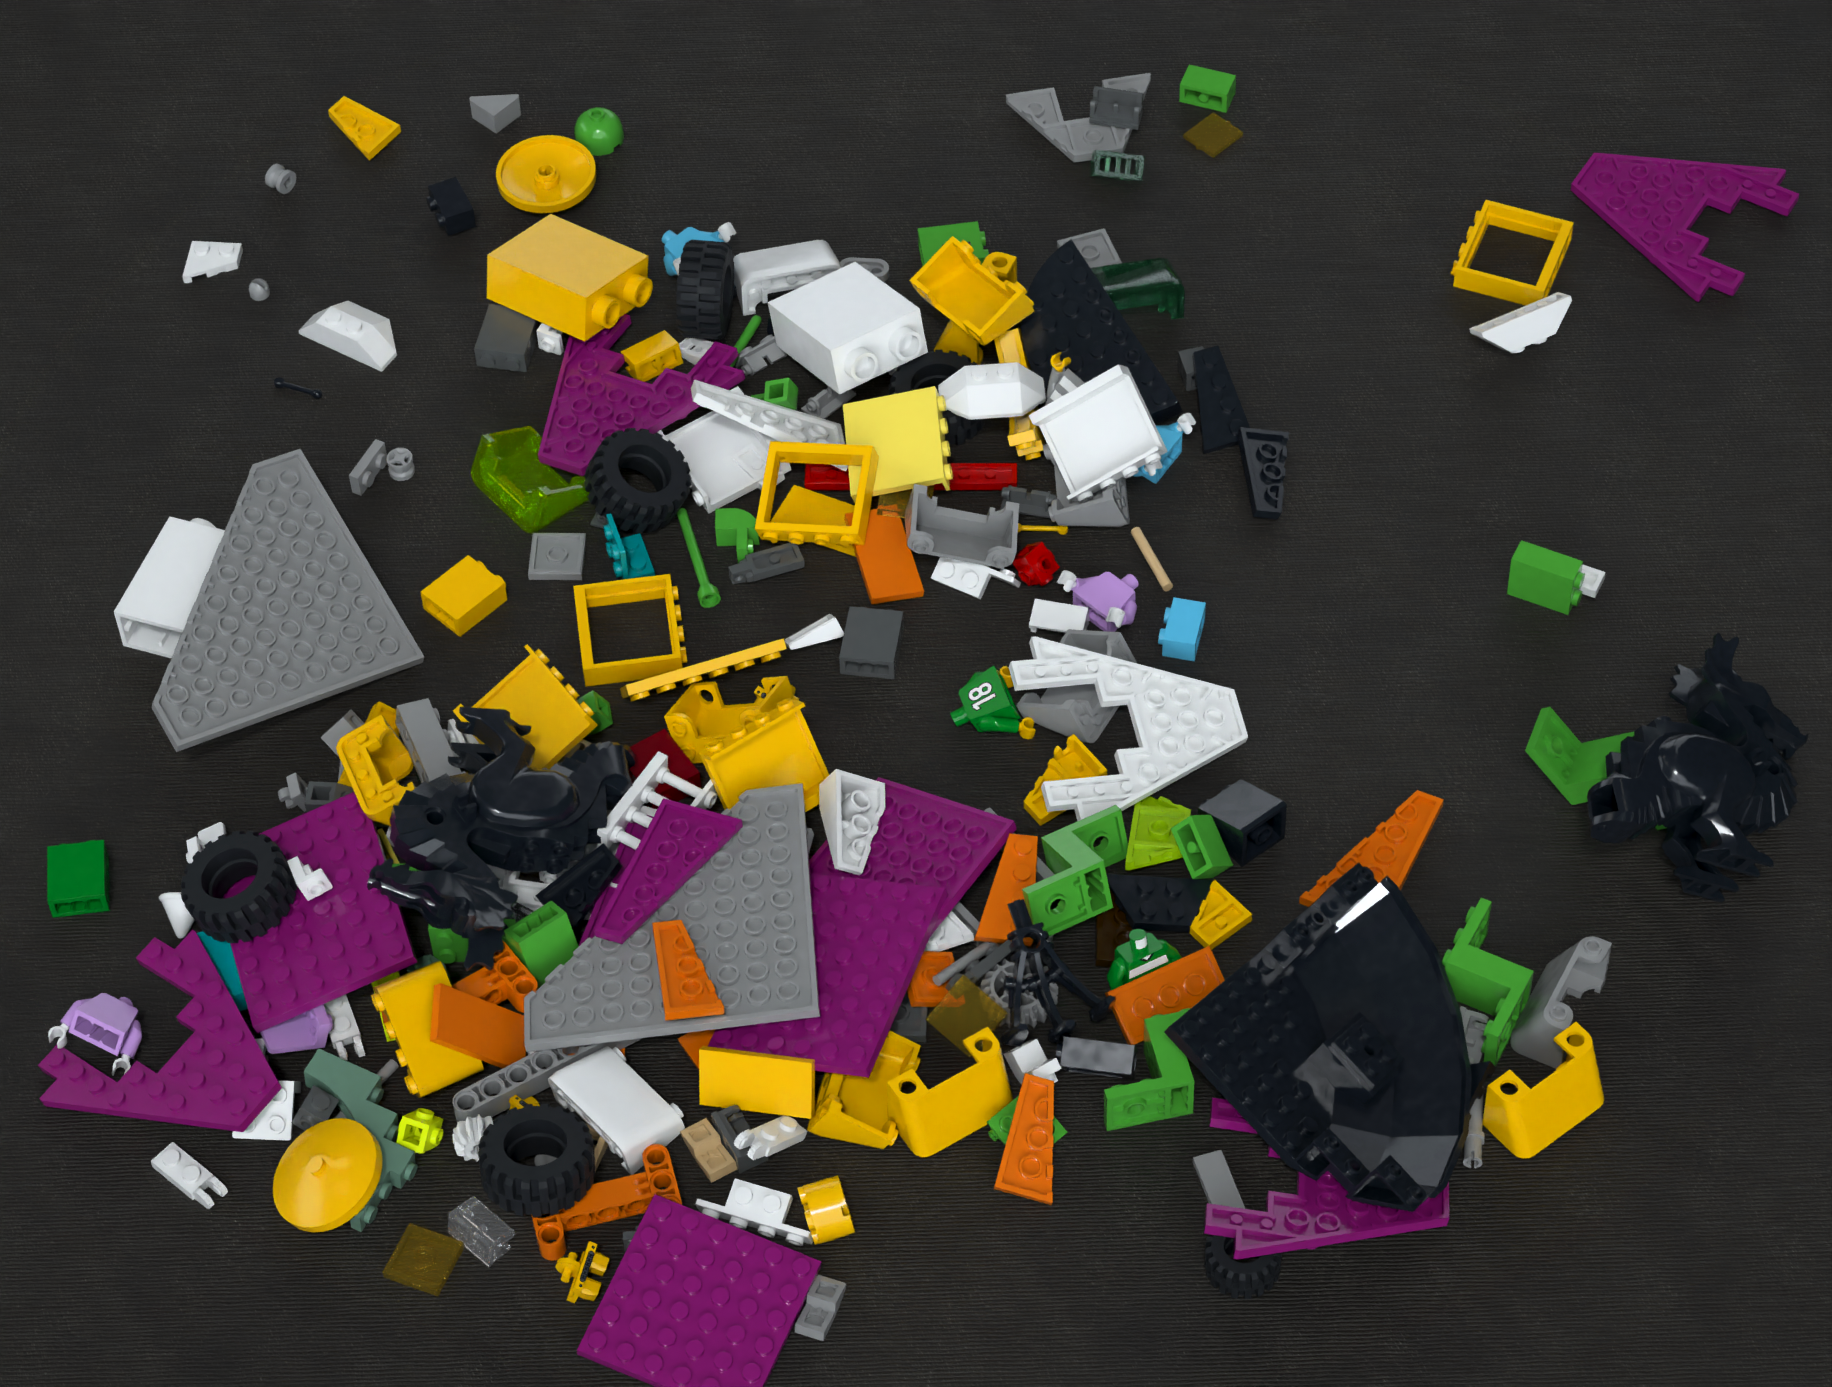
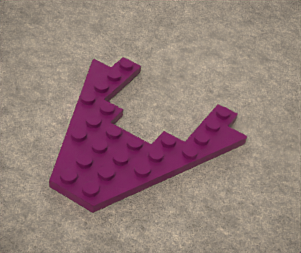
M191 930L175 949L154 937L136 957L141 966L193 998L176 1018L180 1024L194 1033L158 1073L136 1061L122 1078L116 1082L67 1049H58L57 1045L38 1065L42 1072L55 1079V1082L39 1098L46 1107L244 1132L282 1089L203 943L194 930Z

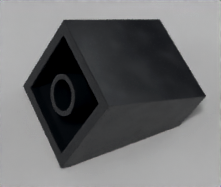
M1242 779L1233 785H1227L1221 793L1212 799H1206L1198 807V815H1212L1228 854L1241 867L1285 838L1287 804L1283 800Z

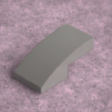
M817 1275L807 1294L806 1305L795 1323V1333L824 1341L842 1301L847 1283Z

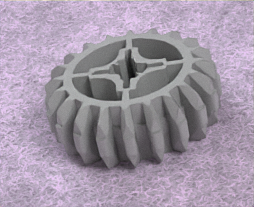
M1004 958L1002 966L997 964L993 971H988L985 974V979L981 982L980 1000L982 1001L983 1010L988 1012L990 1020L997 1019L999 1026L1008 1023L1010 1028L1009 991H1003V995L1000 998L997 992L1003 987L1005 976L1013 977L1015 963L1009 962ZM1028 959L1025 961L1023 978L1032 977ZM1048 966L1043 967L1044 973L1048 970ZM1049 983V990L1056 1005L1058 1003V986L1056 983ZM1025 990L1024 993H1021L1020 1023L1029 1024L1035 1028L1037 1021L1045 1023L1046 1015L1048 1014L1045 1008L1041 1007L1039 1000L1034 998L1035 991L1029 992Z

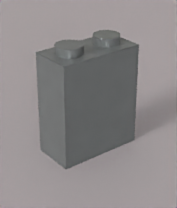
M489 304L474 347L477 366L527 372L538 340L536 330L541 325V322L503 305Z
M849 606L839 655L840 674L895 679L904 632L903 611Z

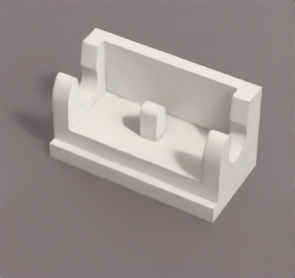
M1035 599L1029 622L1030 632L1036 633L1037 628L1064 633L1068 629L1087 630L1090 620L1089 609L1083 606Z

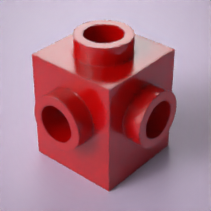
M1042 541L1027 544L1015 555L1012 563L1017 569L1020 579L1028 586L1037 584L1043 586L1053 579L1054 576L1052 574L1060 568L1055 561L1053 553L1046 548Z

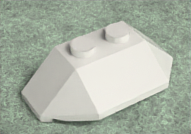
M1556 292L1541 300L1469 328L1470 333L1510 353H1519L1525 350V346L1543 343L1547 340V337L1556 334L1572 302L1571 296Z
M350 301L330 306L314 314L299 330L300 335L381 372L397 356L390 320Z
M1018 362L964 366L938 385L939 396L943 395L945 398L946 411L949 410L969 420L1023 416L1039 404L1046 402L1043 378Z

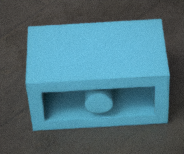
M1173 598L1171 608L1166 607L1164 623L1166 628H1161L1158 644L1162 645V656L1195 662L1205 623V602Z

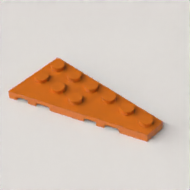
M1419 790L1414 792L1395 810L1393 816L1386 822H1381L1372 835L1368 838L1365 837L1336 863V867L1328 875H1323L1317 881V884L1309 892L1305 891L1299 898V904L1310 907L1334 882L1357 863L1369 868L1378 883L1388 876L1401 891L1443 807L1444 799Z

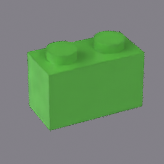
M1189 64L1180 83L1179 102L1226 113L1235 95L1236 75Z
M1191 815L1171 828L1192 879L1214 878L1233 866L1212 815Z

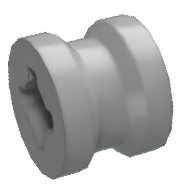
M276 163L267 171L265 184L271 188H276L282 194H287L293 189L297 177L293 171L285 170L282 165Z
M395 448L388 453L386 460L389 466L390 477L397 481L410 479L415 473L411 451L406 448Z

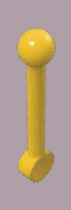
M1018 523V533L1021 531H1057L1059 534L1064 535L1068 532V526H1031Z

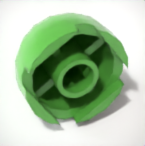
M595 107L584 111L578 117L574 128L575 141L584 145L592 155L602 156L614 152V147L618 144L620 146L623 144L624 131L620 118L612 110Z

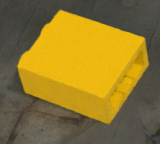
M469 555L420 592L424 610L459 637L507 601L506 583L503 578L491 573L481 561H476Z

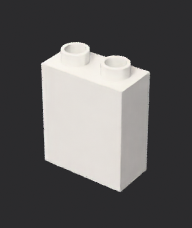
M856 262L767 302L777 346L838 394H842L928 353L920 308Z
M169 516L114 610L123 646L172 658L225 530L218 529L209 521L201 518L186 521Z

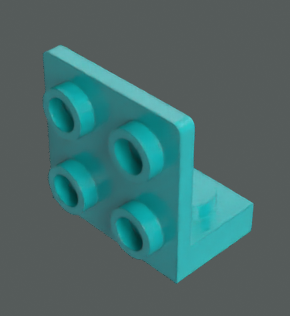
M606 514L607 525H603L606 540L609 542L605 543L609 558H613L615 561L613 562V569L616 578L621 577L624 580L655 576V571L641 534L620 538L612 514Z

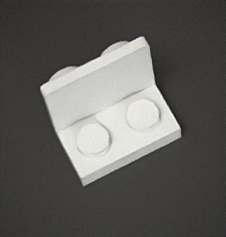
M279 1081L282 1089L244 1132L233 1131V1138L291 1140L294 1094L301 1093V1082Z

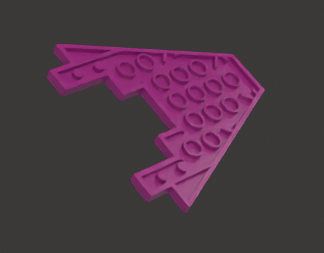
M1593 153L1571 183V191L1649 259L1650 263L1657 266L1697 302L1701 300L1709 287L1734 296L1745 277V273L1701 256L1708 247L1709 238L1689 230L1705 207L1709 205L1731 214L1740 199H1744L1788 217L1799 199V193L1779 186L1785 178V169L1606 153Z
M624 314L612 328H604L585 342L569 335L538 451L539 462L584 476L597 448L613 432L623 430L624 432L626 428H636V431H639L640 428L649 430V433L655 434L673 422L684 419L688 413L700 407L692 398L691 387L694 380L729 390L745 379L743 370L730 367L739 356L737 348L715 341L688 374L665 368L653 384L616 373L625 363L624 356L609 350L631 324L630 315Z
M1212 1097L1209 1127L1258 1134L1226 1099ZM1268 1145V1157L1280 1158ZM1297 1171V1195L1268 1191L1266 1212L1207 1203L1204 1234L1234 1238L1233 1259H1244L1306 1248L1316 1249L1319 1246L1447 1226L1449 1221V1182L1447 1187L1435 1198L1428 1197L1415 1211L1411 1212L1352 1201L1345 1197L1348 1191L1329 1171L1323 1174L1317 1181Z

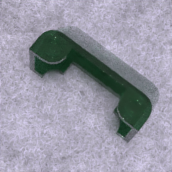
M1155 258L1091 268L1118 310L1157 304L1159 312H1164V309L1170 312L1171 319L1184 318V286L1169 259Z

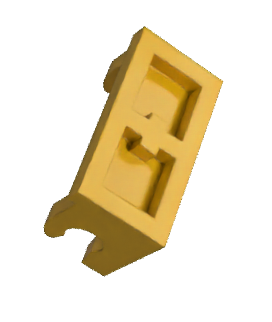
M665 330L621 351L625 362L629 365L625 367L627 372L634 379L643 382L660 375L665 368L672 369L683 364L679 343Z
M1075 734L1068 737L1067 747L1063 751L1058 745L1055 747L1054 759L1073 779L1107 776V769Z

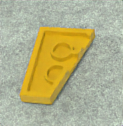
M345 96L328 110L332 121L369 161L401 133L400 125Z

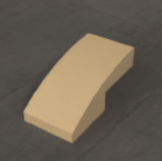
M706 1118L680 1131L688 1149L711 1183L737 1170L736 1161L722 1145L720 1135Z

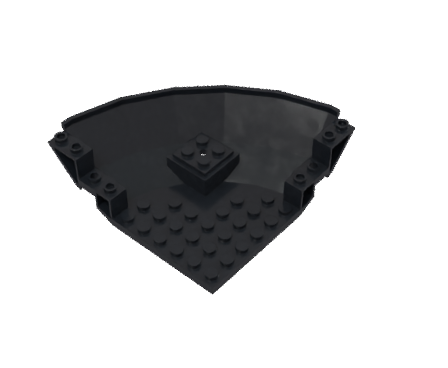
M1357 863L1334 882L1309 908L1284 927L1265 948L1170 1025L1164 1033L1289 1167L1315 1181L1329 1171L1348 1191L1345 1197L1352 1201L1413 1212L1428 1197L1435 1198L1448 1185L1468 1136L1472 1073L1462 1014L1436 946L1398 886L1388 876L1378 883L1369 868Z

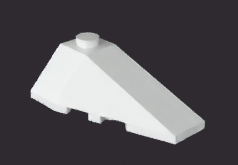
M835 769L819 784V809L834 868L860 876L863 873L871 850V841L878 830V821L885 810V783Z

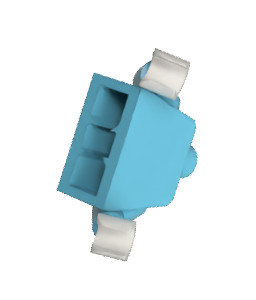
M730 222L724 223L716 232L699 231L693 227H687L678 235L671 230L666 231L662 237V243L665 244L663 261L667 274L669 276L679 275L681 254L686 242L690 240L727 243L730 240V236L736 234Z
M1190 413L1181 415L1177 422L1173 424L1156 425L1168 452L1161 455L1162 459L1152 465L1145 464L1138 468L1139 472L1133 475L1134 477L1143 476L1152 483L1157 484L1181 454L1182 434H1190L1193 429L1191 425L1196 424L1195 419Z

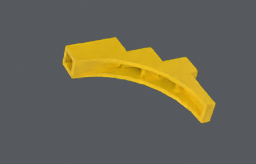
M1020 328L1006 331L994 339L999 363L1018 362L1031 370L1024 351ZM1038 406L1023 416L1009 417L1010 429L1007 436L1010 447L1016 446L1018 457L1025 456L1026 460L1041 457L1040 452L1043 451V445L1045 444L1040 427L1033 425L1029 417L1030 414L1039 410Z

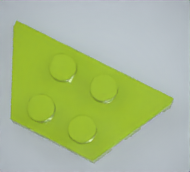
M1148 796L1137 802L1134 806L1125 870H1133L1183 858L1171 828L1191 816V810L1182 805L1174 804L1162 796L1158 799Z

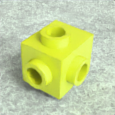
M418 1108L402 1116L398 1126L399 1133L396 1143L418 1154H423L437 1147L444 1133L441 1128L443 1118L434 1116L433 1111L424 1108Z

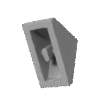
M519 94L470 97L472 118L496 134L521 116Z

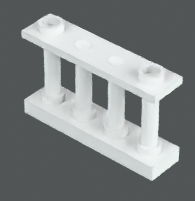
M658 751L635 780L633 786L628 789L607 816L606 827L597 829V835L601 837V843H597V846L604 843L609 849L614 842L617 843L619 841L634 850L637 849L641 840L624 832V828L629 822H636L648 828L653 818L639 812V809L644 803L647 804L648 802L659 807L663 798L668 799L654 792L659 783L663 784L665 782L694 797L695 800L690 806L705 810L707 808L710 809L715 804L718 796L711 779L701 789L670 773L668 769V756Z

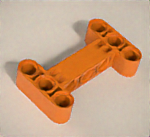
M503 940V952L494 954L492 970H488L483 966L482 969L451 985L452 988L496 1005L508 999L515 1009L524 1013V997L532 990L535 993L538 990V982ZM381 1011L383 1023L388 1022L387 1016Z
M652 1144L644 1150L642 1154L643 1173L592 1184L591 1188L586 1191L587 1194L579 1202L574 1201L575 1205L565 1211L563 1208L559 1210L558 1214L548 1217H532L541 1256L546 1260L553 1261L565 1255L566 1241L564 1232L645 1213L654 1194L682 1205L667 1148L660 1144ZM549 1240H556L555 1242H552V1243H548V1242H547V1241H549Z

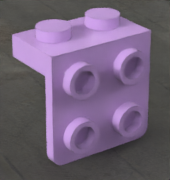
M324 1004L260 1033L267 1051L271 1054L325 1048L328 1033L332 1030L333 1024L331 1015L326 1013Z

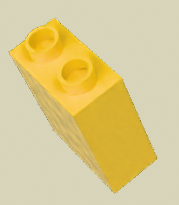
M552 214L487 254V299L584 342L604 328H612L620 317L633 308L644 306L649 300L653 289L652 280L648 278V255Z

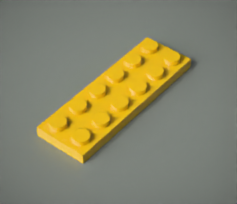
M783 638L627 684L621 687L620 691L623 699L630 697L631 702L650 696L649 691L656 689L657 694L673 690L676 688L675 683L681 681L683 686H687L703 680L702 675L708 674L709 678H714L728 673V668L732 666L737 671L755 665L754 660L759 658L761 663L781 657L780 652L787 648Z

